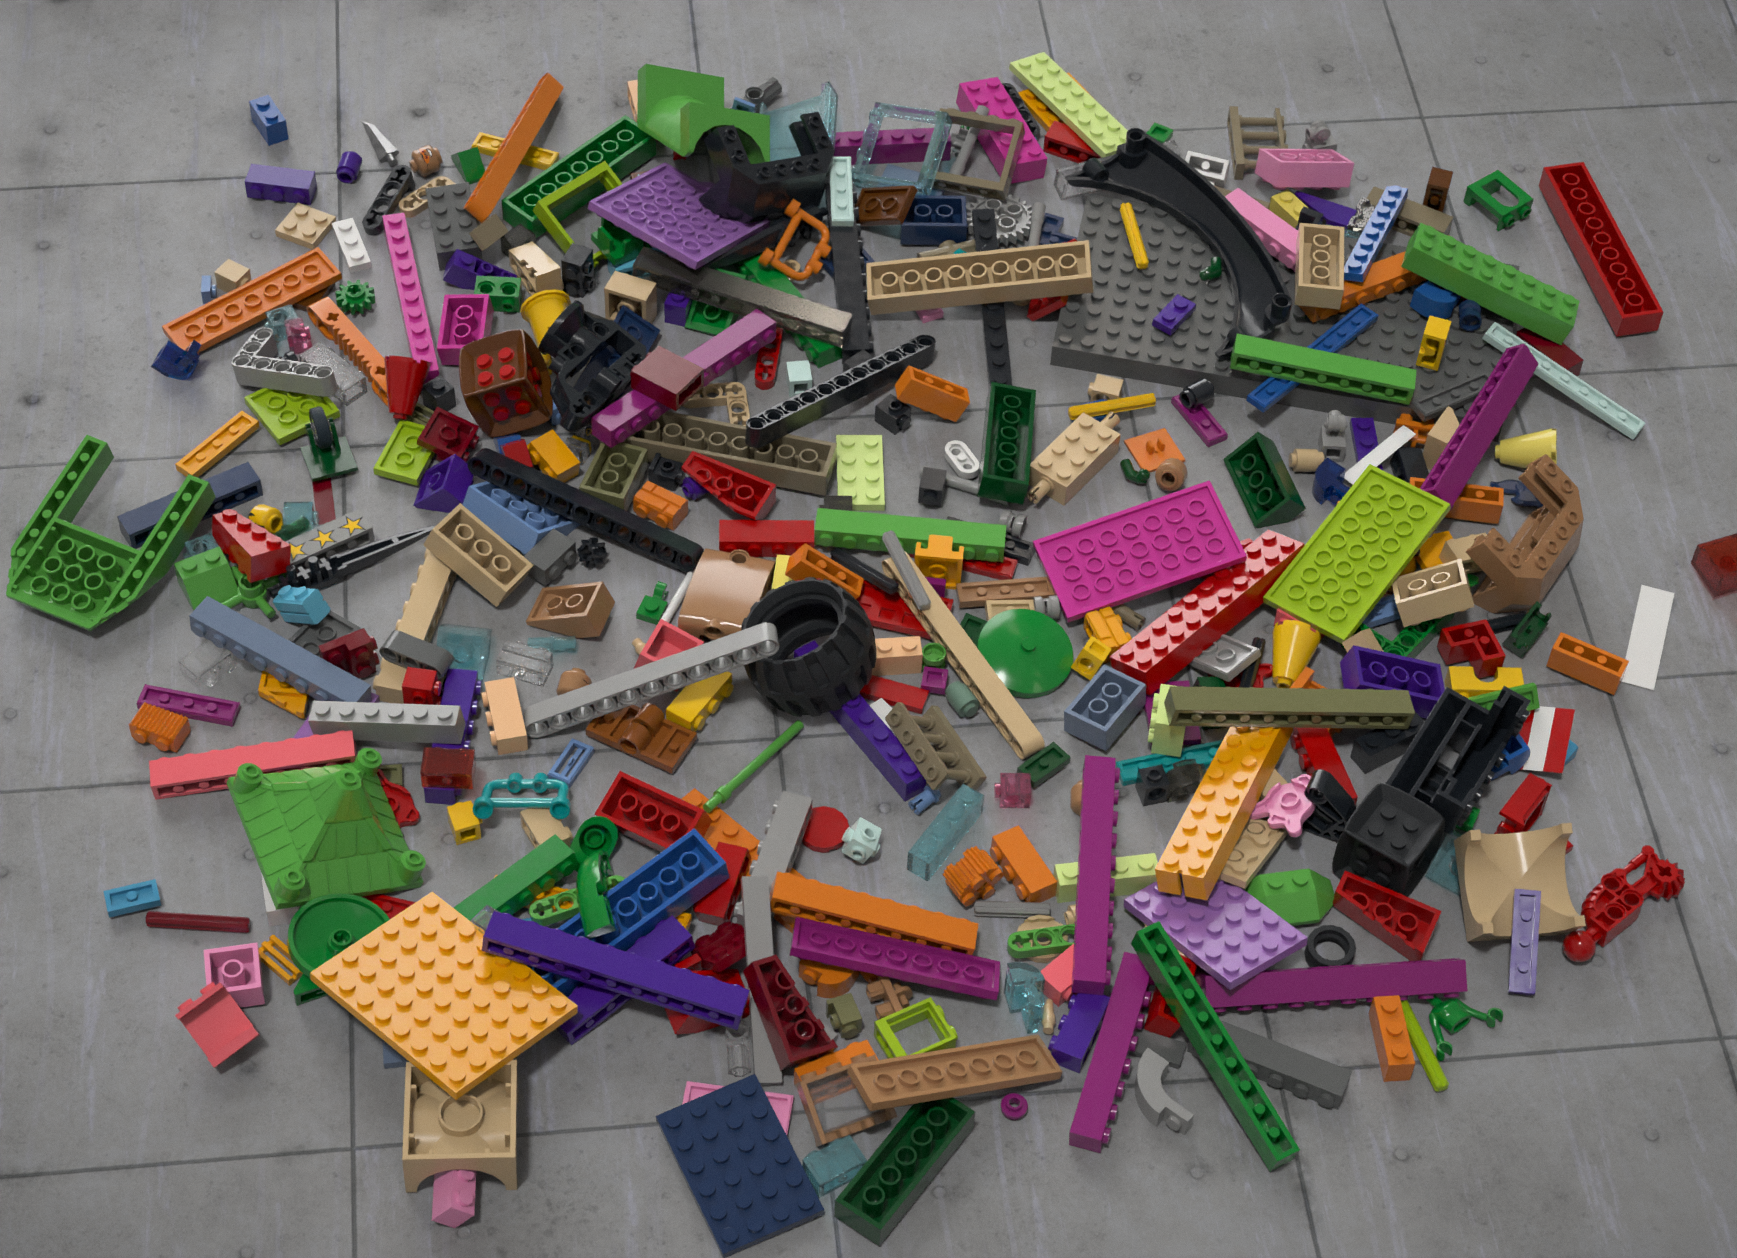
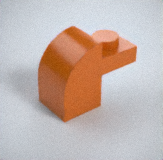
M801 959L799 962V978H802L808 984L817 985V996L822 998H835L846 994L860 975V971H853L836 965H825L813 960Z

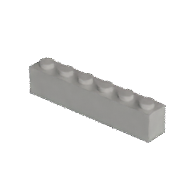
M313 701L308 719L313 735L352 730L355 740L461 744L466 725L461 707L456 705Z
M783 791L780 800L776 799L772 810V814H774L773 819H768L765 827L766 838L765 840H760L757 849L758 859L757 861H752L749 871L751 876H768L769 895L777 871L782 873L791 872L812 815L813 798ZM741 901L736 903L733 916L737 917V924H741L744 928L743 905ZM771 912V923L775 915L773 912Z

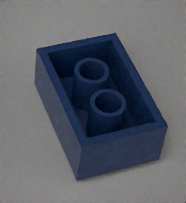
M915 195L903 224L900 225V244L940 245L947 240H953L955 243L965 242L967 235L966 196Z

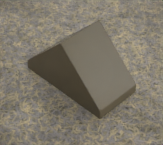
M495 213L478 224L469 234L479 248L484 251L509 231Z

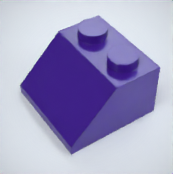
M454 454L427 469L423 475L413 506L419 509L450 513L460 503L463 505L468 487L473 485L474 475L469 471L467 463Z

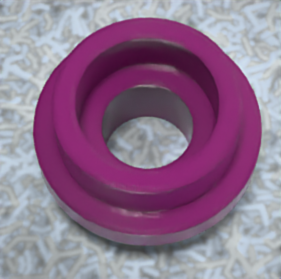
M1011 1093L1002 1099L1000 1107L1006 1118L1018 1120L1026 1114L1028 1104L1023 1096ZM1010 1104H1017L1019 1106L1012 1107Z

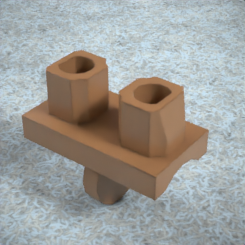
M878 976V981L866 985V994L870 1002L879 999L884 1001V1003L875 1006V1014L878 1020L910 1005L908 1000L912 997L913 993L909 986H901L900 982L892 986L889 977Z

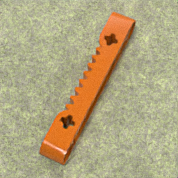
M329 297L308 305L307 313L312 323L328 340H332L335 345H339V349L343 350L344 355H348L349 361L353 360V365L358 366L359 372L363 371V376L368 378V382H372L371 386L374 393L388 407L383 356Z

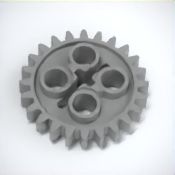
M1010 194L1006 201L984 197V200L976 198V203L971 202L970 207H967V228L969 234L973 233L972 209H994L998 246L1000 243L1008 246L1010 241L1016 244V239L1024 241V236H1030L1032 206H1027V201L1020 202V197L1012 199V194Z

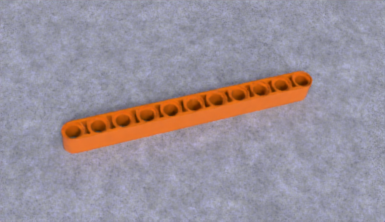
M546 73L536 84L464 206V209L480 223L493 211L564 88L549 73Z

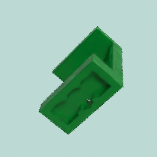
M1496 170L1468 185L1463 202L1468 206L1479 202L1499 219L1496 230L1500 231L1512 226L1518 220L1528 217L1532 211L1531 207L1534 199L1501 171ZM1502 186L1515 196L1519 203L1513 207L1504 206L1491 195L1499 191Z

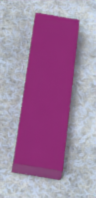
M147 684L144 685L136 703L138 709L146 702L152 706L155 705L161 709L164 708L170 712L173 711L179 715L186 716L189 719L233 727L241 709L240 702Z

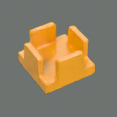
M929 535L928 548L926 549L921 548V542H917L914 563L925 577L946 579L945 589L956 590V583H961L964 546H959V552L952 551L953 537Z

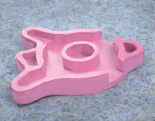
M1302 774L1297 778L1291 779L1292 783L1281 785L1279 782L1268 791L1266 797L1256 803L1249 818L1254 820L1269 817L1267 822L1270 828H1285L1289 836L1299 837L1302 834L1303 822L1311 816L1316 807L1304 794L1311 776Z

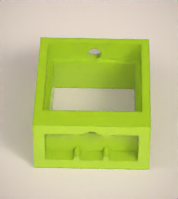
M931 997L879 1019L874 1023V1037L887 1058L907 1056L894 1033L925 1019L929 1021L940 1041L910 1055L955 1048L958 1035L952 1025L949 1026L946 1022L941 1006L936 1005Z

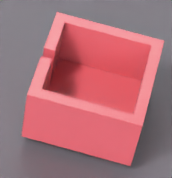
M660 619L641 651L634 669L697 647L704 642Z

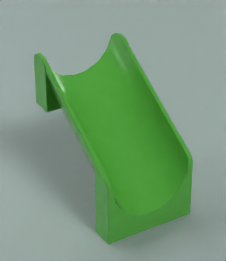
M645 64L638 70L637 126L639 129L681 156L689 157L694 152L697 141L705 131L711 129L712 132L717 127L734 125L750 164L770 161V115L724 108V77Z

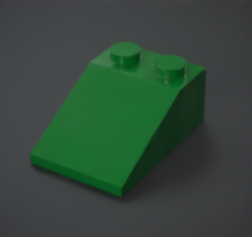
M722 269L702 272L684 327L716 336L733 325L746 303L751 287L747 276Z

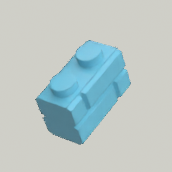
M290 585L284 586L273 599V604L278 611H281L280 614L285 622L318 624L330 612V607L323 600L318 589L306 588L305 586L299 588L291 587Z

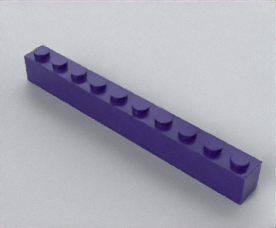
M494 911L483 936L482 951L735 1030L739 1028L750 990L738 984L725 983L712 976H703L693 973L686 968L667 965L660 960L654 961L634 952L629 953L616 949L612 945H603L590 941L586 937H577L567 934L560 929H551L534 921H525L509 913Z

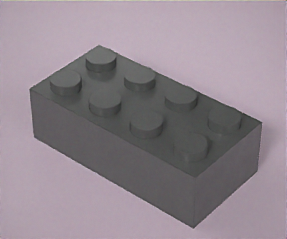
M469 182L425 188L439 270H445L447 262L456 249L483 260L482 250L469 234L477 226L476 219L464 209L471 196Z

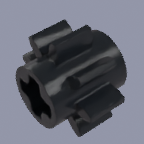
M598 537L581 540L582 545L577 549L580 557L579 561H587V567L603 564V559L608 555L605 548L606 543H598Z

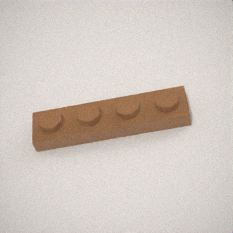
M1047 577L956 583L959 608L985 606L986 600H1033L1035 596L1048 598L1054 595Z

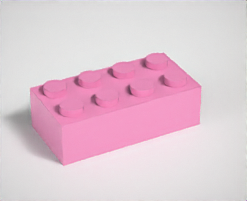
M1259 149L1255 174L1260 176L1262 181L1272 184L1273 188L1278 190H1285L1286 187L1296 190H1303L1304 187H1310L1314 190H1322V187L1340 190L1341 187L1349 188L1354 162L1333 149Z

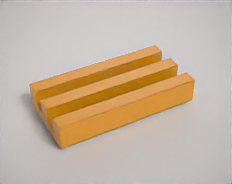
M274 934L269 937L268 942L264 941L261 943L262 947L259 948L261 962L289 986L302 976L303 973L273 948V946L292 961L288 946ZM269 952L280 964L291 971L293 975L290 976L265 953Z

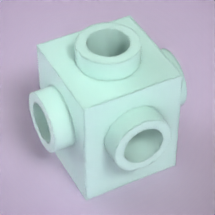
M860 817L851 828L848 827L842 837L844 845L841 852L864 864L870 856L874 857L880 848L878 840L882 829Z

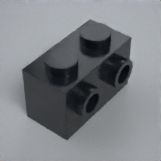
M572 243L561 260L562 281L564 283L563 291L583 298L594 285L593 249Z

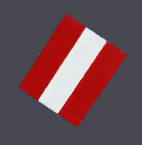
M1540 706L1538 709L1530 710V714L1519 732L1530 748V757L1520 769L1563 773L1575 709Z

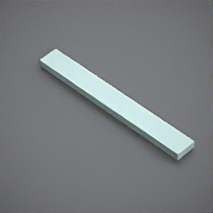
M1494 322L1483 336V340L1503 353L1509 347L1525 343L1539 363L1534 371L1535 375L1632 440H1634L1645 425L1644 421L1498 323Z

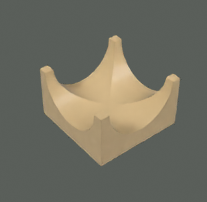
M1561 823L1545 829L1508 834H1484L1480 830H1470L1454 840L1467 942L1511 939L1514 889L1541 891L1539 937L1566 935L1586 926L1585 917L1579 915L1572 905L1566 882L1565 853L1568 839L1573 833L1572 823Z
M511 1060L457 1100L412 1063L406 1062L402 1152L406 1192H417L419 1184L433 1174L459 1169L488 1173L501 1180L506 1190H517V1060Z

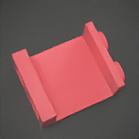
M211 982L200 990L201 997L194 1002L190 998L177 1007L180 1012L175 1016L182 1022L203 1050L211 1065L216 1068L260 1034L222 983L215 985L214 982Z

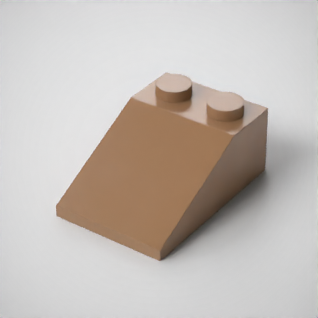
M603 581L542 588L526 623L529 626L576 638L600 636L615 601Z

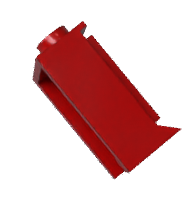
M1529 773L1500 810L1499 814L1506 819L1498 825L1497 831L1494 834L1529 831L1539 816L1542 815L1552 785L1544 779Z

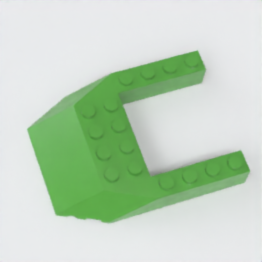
M86 435L11 548L10 556L12 560L8 573L7 598L92 631L139 599L168 573L216 497L210 483L188 474L139 551L71 523L114 458L107 442Z

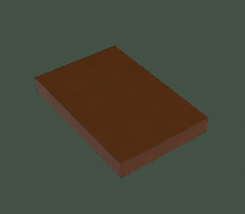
M914 185L862 188L857 198V204L854 205V207L859 209V220H856V224L860 223V226L902 225L918 191Z

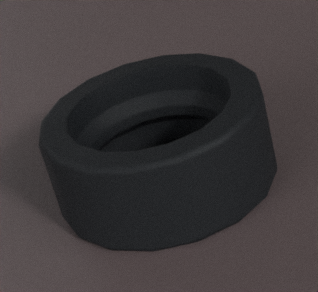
M1334 925L1320 926L1309 934L1304 951L1305 960L1309 967L1352 965L1356 951L1355 940L1350 933L1341 927ZM1322 941L1336 943L1345 951V957L1339 960L1325 959L1316 952L1315 945Z

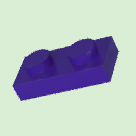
M1177 294L1155 316L1152 326L1171 336L1195 311L1196 304Z

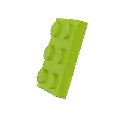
M400 419L373 468L374 475L418 486L435 455L434 452L417 445V440L425 425Z

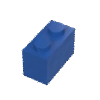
M269 94L249 101L251 119L269 146L289 139L286 119Z

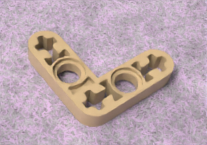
M444 176L432 179L399 202L400 213H404L405 218L417 216L428 208L427 199L420 198L426 195L425 188L456 183Z
M739 382L708 384L698 390L692 398L682 405L685 408L726 406L729 423L737 425L738 421H742V425L746 426V421L750 418L746 389ZM717 393L718 396L715 398H710L707 396V394ZM740 407L744 411L736 413L732 409Z

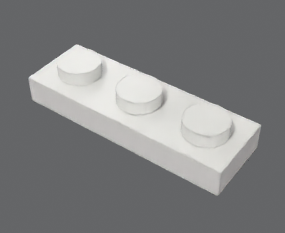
M353 218L333 222L332 230L350 273L372 268L370 258Z

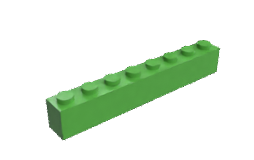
M1242 334L1236 335L1230 369L1408 405L1415 390L1417 371L1415 369Z
M824 508L817 509L814 545L889 552L882 537L883 533L892 530L895 532L904 551L909 554H915L917 542H921V548L926 549L928 548L929 535L953 537L952 551L959 552V546H964L963 559L1003 562L1006 525Z

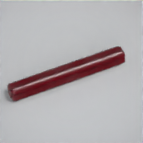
M149 911L146 914V925L148 927L247 933L251 925L250 918L157 911Z

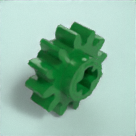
M359 279L356 283L347 281V286L339 285L340 291L335 292L337 306L342 307L343 313L350 310L351 315H354L355 312L364 314L365 308L371 310V304L376 303L374 287H369V282H365L363 285L360 284Z

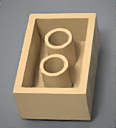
M1462 559L1399 576L1392 584L1396 606L1404 627L1415 626L1431 619H1440L1445 615L1464 612L1469 608L1475 607Z

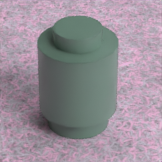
M956 681L945 690L946 699L960 717H971L976 714L980 702L966 684Z

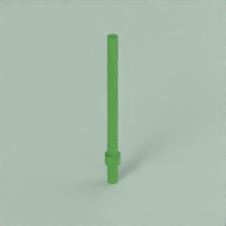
M799 720L793 723L725 786L721 785L715 790L714 796L703 805V809L710 813L720 803H725L732 796L731 793L804 728L803 723Z

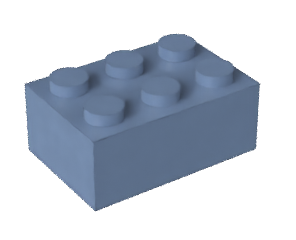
M1103 665L1064 711V731L1107 751L1146 704V684L1109 666Z

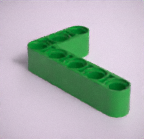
M1455 613L1445 615L1440 619L1427 620L1415 626H1406L1393 641L1388 640L1373 629L1371 631L1384 652L1415 659L1442 628L1453 619ZM1362 623L1352 636L1360 631L1369 629V627Z

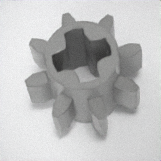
M960 128L959 132L953 131L951 135V147H954L953 152L959 154L969 130Z

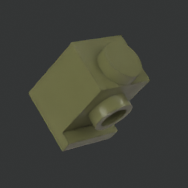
M851 993L826 1000V1017L830 1018L832 1028L834 1030L838 1029L841 1038H852L861 1033L862 1017Z

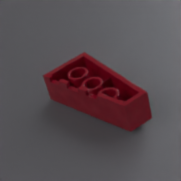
M777 955L753 961L743 970L780 1071L800 1065L806 1061L821 1058L838 1047L835 1041L830 1039L825 1032V1026L821 1020L817 1019L809 1008L810 1004L805 996L802 997L794 986L796 983Z

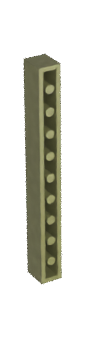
M1170 686L1164 701L1169 726L1408 729L1415 715L1409 691L1395 689Z

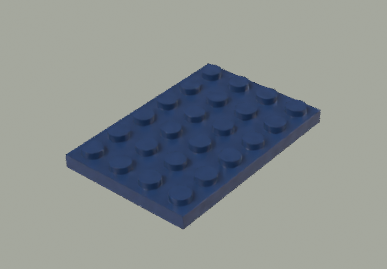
M756 1074L656 1115V1122L723 1258L824 1215V1208Z

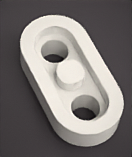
M953 440L945 445V459L961 478H975L979 473L980 465L977 458L962 441Z

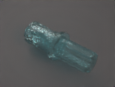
M551 635V637L528 638L527 649L529 652H551V654L563 651L576 652V636L554 637V635Z

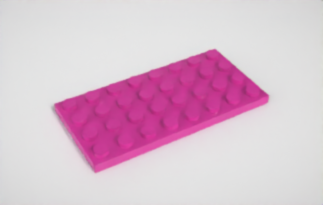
M1210 480L1033 541V547L1050 585L1059 599L1060 607L1067 622L1083 618L1088 612L1099 611L1106 607L1112 608L1247 561V555Z

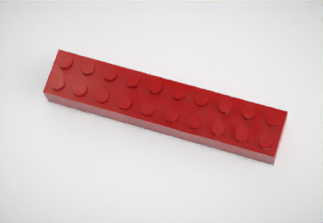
M1578 162L1544 167L1539 188L1616 337L1658 331L1663 310L1585 163Z
M1271 530L1265 531L1244 548L1247 561L1214 572L1110 656L1112 668L1146 684V694L1151 695L1160 688L1161 684H1165L1192 662L1195 657H1198L1202 651L1209 648L1213 642L1220 639L1223 634H1226L1264 603L1263 597L1304 547V543Z

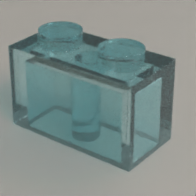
M848 1135L843 1139L837 1138L833 1140L827 1147L819 1151L814 1150L807 1154L802 1160V1167L818 1198L849 1183L867 1162V1159L852 1137Z

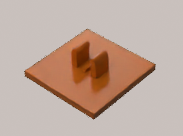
M1165 428L1124 440V444L1140 469H1147L1149 473L1156 471L1159 465L1169 458H1176L1185 462L1184 456Z

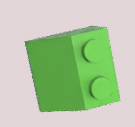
M220 547L174 563L177 581L193 611L207 596L222 603L238 594L236 581Z

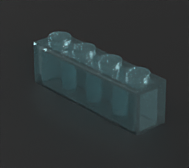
M962 784L908 851L907 870L929 881L983 813L984 795Z

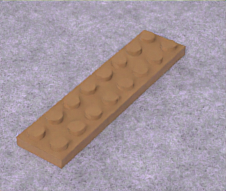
M1039 1034L851 1064L847 1073L868 1109L875 1111L1060 1079L1062 1070Z

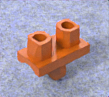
M1402 413L1400 418L1396 420L1394 432L1404 425L1416 433L1414 437L1407 441L1411 442L1410 447L1415 448L1416 443L1425 445L1427 435L1434 426V419L1416 422L1412 421L1413 417L1410 414Z

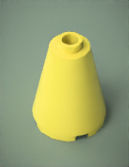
M1551 428L1500 440V445H1495V459H1500L1501 464L1527 469L1526 466L1529 463L1547 454L1557 465V429Z

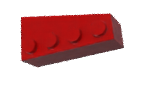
M226 509L221 513L213 515L212 542L221 548L223 554L229 555V560L232 563L238 564V570L242 574H247V580L250 583L286 573V567L290 565V544L255 524L250 519L240 515L235 510Z

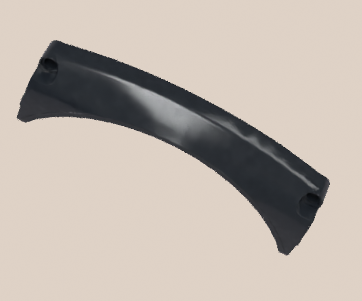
M1129 129L1126 132L1125 143L1118 145L1116 154L1109 159L1100 162L1097 158H1091L1083 165L1082 170L1065 176V180L1073 187L1115 192L1146 202L1165 211L1194 231L1209 246L1215 256L1221 258L1222 267L1231 286L1233 320L1226 339L1215 352L1220 361L1231 358L1237 334L1269 340L1274 336L1275 327L1288 321L1292 307V298L1272 257L1254 230L1227 198L1200 172L1142 129Z

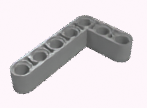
M271 328L256 330L231 361L236 380L241 385L323 397L331 396L338 390L332 367L274 358L278 348Z

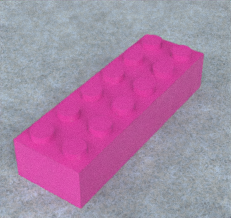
M994 77L959 83L956 104L961 112H976L977 107L983 105L990 110L988 116L995 115L1001 119H1017L1023 122L1025 135L1011 184L1044 178L1048 158L999 78ZM981 129L977 139L1001 177L1013 134Z

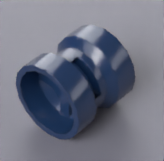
M1473 300L1461 302L1458 309L1460 327L1466 331L1478 329L1482 324L1481 306Z

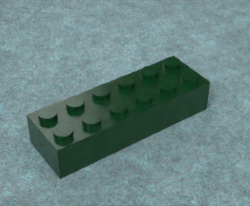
M991 382L985 408L978 497L1023 505L1029 486L1036 390Z
M953 1097L913 1104L836 1198L834 1217L880 1246L974 1127L975 1111Z

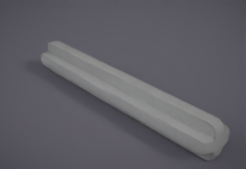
M890 530L883 533L882 540L918 609L921 611L928 609L931 601L895 532Z

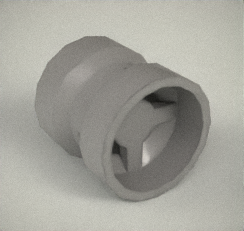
M1004 509L998 524L1006 525V532L1012 533L1014 537L1021 538L1026 526L1027 516L1023 514L1015 515L1012 511Z
M1056 595L1049 596L1048 598H1042L1041 596L1033 597L1035 611L1043 613L1052 619H1059L1060 605Z

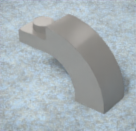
M1147 1048L1139 1061L1135 1080V1097L1138 1106L1144 1116L1155 1127L1163 1120L1172 1130L1179 1131L1185 1136L1191 1129L1194 1114L1165 1093L1161 1082L1167 1076L1169 1062Z

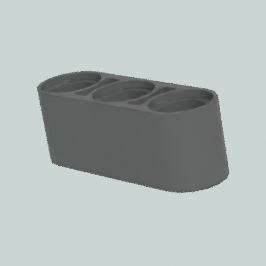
M394 630L379 650L380 655L385 660L405 669L413 667L437 671L438 681L443 678L454 662V657L448 650L398 630Z

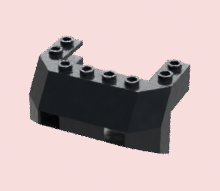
M819 112L802 114L800 116L801 121L793 122L788 126L801 156L757 164H750L734 125L717 127L704 139V142L720 180L698 200L712 213L744 224L787 216L784 212L792 199L801 203L799 207L801 209L811 204L818 207L824 195L826 183L829 180L830 168L835 153Z
M1504 686L1490 710H1487L1446 687L1385 784L1394 786L1435 809L1444 817L1445 828L1443 833L1452 834L1457 826L1462 827L1470 816L1473 805L1478 803L1484 792L1480 788L1483 784L1488 786L1495 772L1491 771L1493 767L1499 768L1506 755L1502 752L1512 736L1516 738L1521 731L1523 724L1530 714V711L1526 709L1531 700ZM1448 746L1460 752L1452 769L1439 762Z

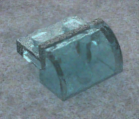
M1007 963L1004 995L1010 1014L1021 1012L1027 1034L1038 1032L1039 1022L1042 1021L1041 1007H1044V976L1036 967L1028 963Z

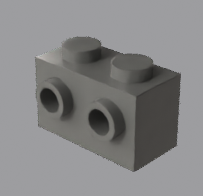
M552 529L524 555L533 564L528 576L545 586L552 580L557 579L561 571L575 561L577 556L576 542L557 530Z

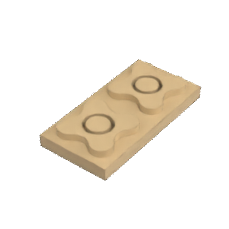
M1249 818L1218 879L1245 889L1288 834L1285 828H1270L1266 818L1254 820Z

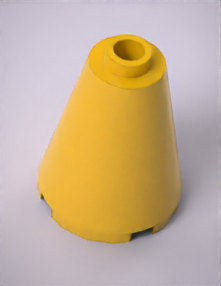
M1284 620L1283 624L1278 625L1277 622L1273 628L1272 680L1278 688H1290L1304 668L1307 667L1320 644V632L1317 629L1316 633L1310 630L1311 625L1297 620Z

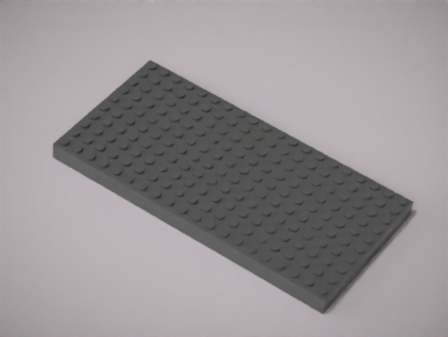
M1087 194L1077 241L1089 240L1094 293L1068 295L1067 304L1061 307L1052 345L1050 365L1181 388L1204 378L1213 384L1214 393L1247 399V395L1270 376L1230 369L1231 358L1220 361L1215 355V352L1226 339L1232 324L1233 297L1231 286L1223 267L1222 274L1218 279L1205 282L1200 279L1199 272L1205 269V267L1210 266L1211 258L1216 257L1209 246L1184 223L1150 204ZM1129 202L1132 204L1149 260L1147 269L1140 270L1136 266L1120 212V205L1122 203L1126 204ZM1344 237V266L1358 241L1357 238ZM1383 243L1373 263L1406 251L1407 247ZM1270 255L1292 298V307L1288 321L1277 325L1274 336L1269 340L1308 347L1356 308L1353 307L1345 312H1340L1312 323L1302 309L1295 305V272ZM1511 265V266H1513L1516 270L1519 271V267H1520V266ZM1430 280L1423 281L1420 284L1412 285L1401 291H1396L1365 303L1364 306L1379 315L1378 320L1337 353L1417 370L1415 390L1409 405L1300 383L1275 404L1326 413L1338 410L1345 416L1373 418L1374 421L1396 424L1397 418H1400L1401 414L1405 413L1413 417L1412 421L1421 422L1422 419L1411 408L1412 401L1484 371L1490 375L1502 357L1503 352L1482 338L1494 322L1513 333L1514 322L1481 306V326L1473 331L1463 330L1459 325L1460 315L1458 309L1460 303L1463 302L1460 299L1459 303L1453 308L1451 317L1445 319L1452 322L1438 371L1417 366V357L1428 317L1412 309L1410 303L1415 289ZM1430 281L1441 290L1445 289L1444 287ZM1178 294L1195 303L1196 309L1170 336L1152 326V322L1155 316ZM1473 402L1453 410L1459 424ZM1439 415V416L1433 418V419H1434V425L1436 424V422L1438 421V419L1441 417V415ZM1503 424L1499 429V433L1492 441L1498 442Z

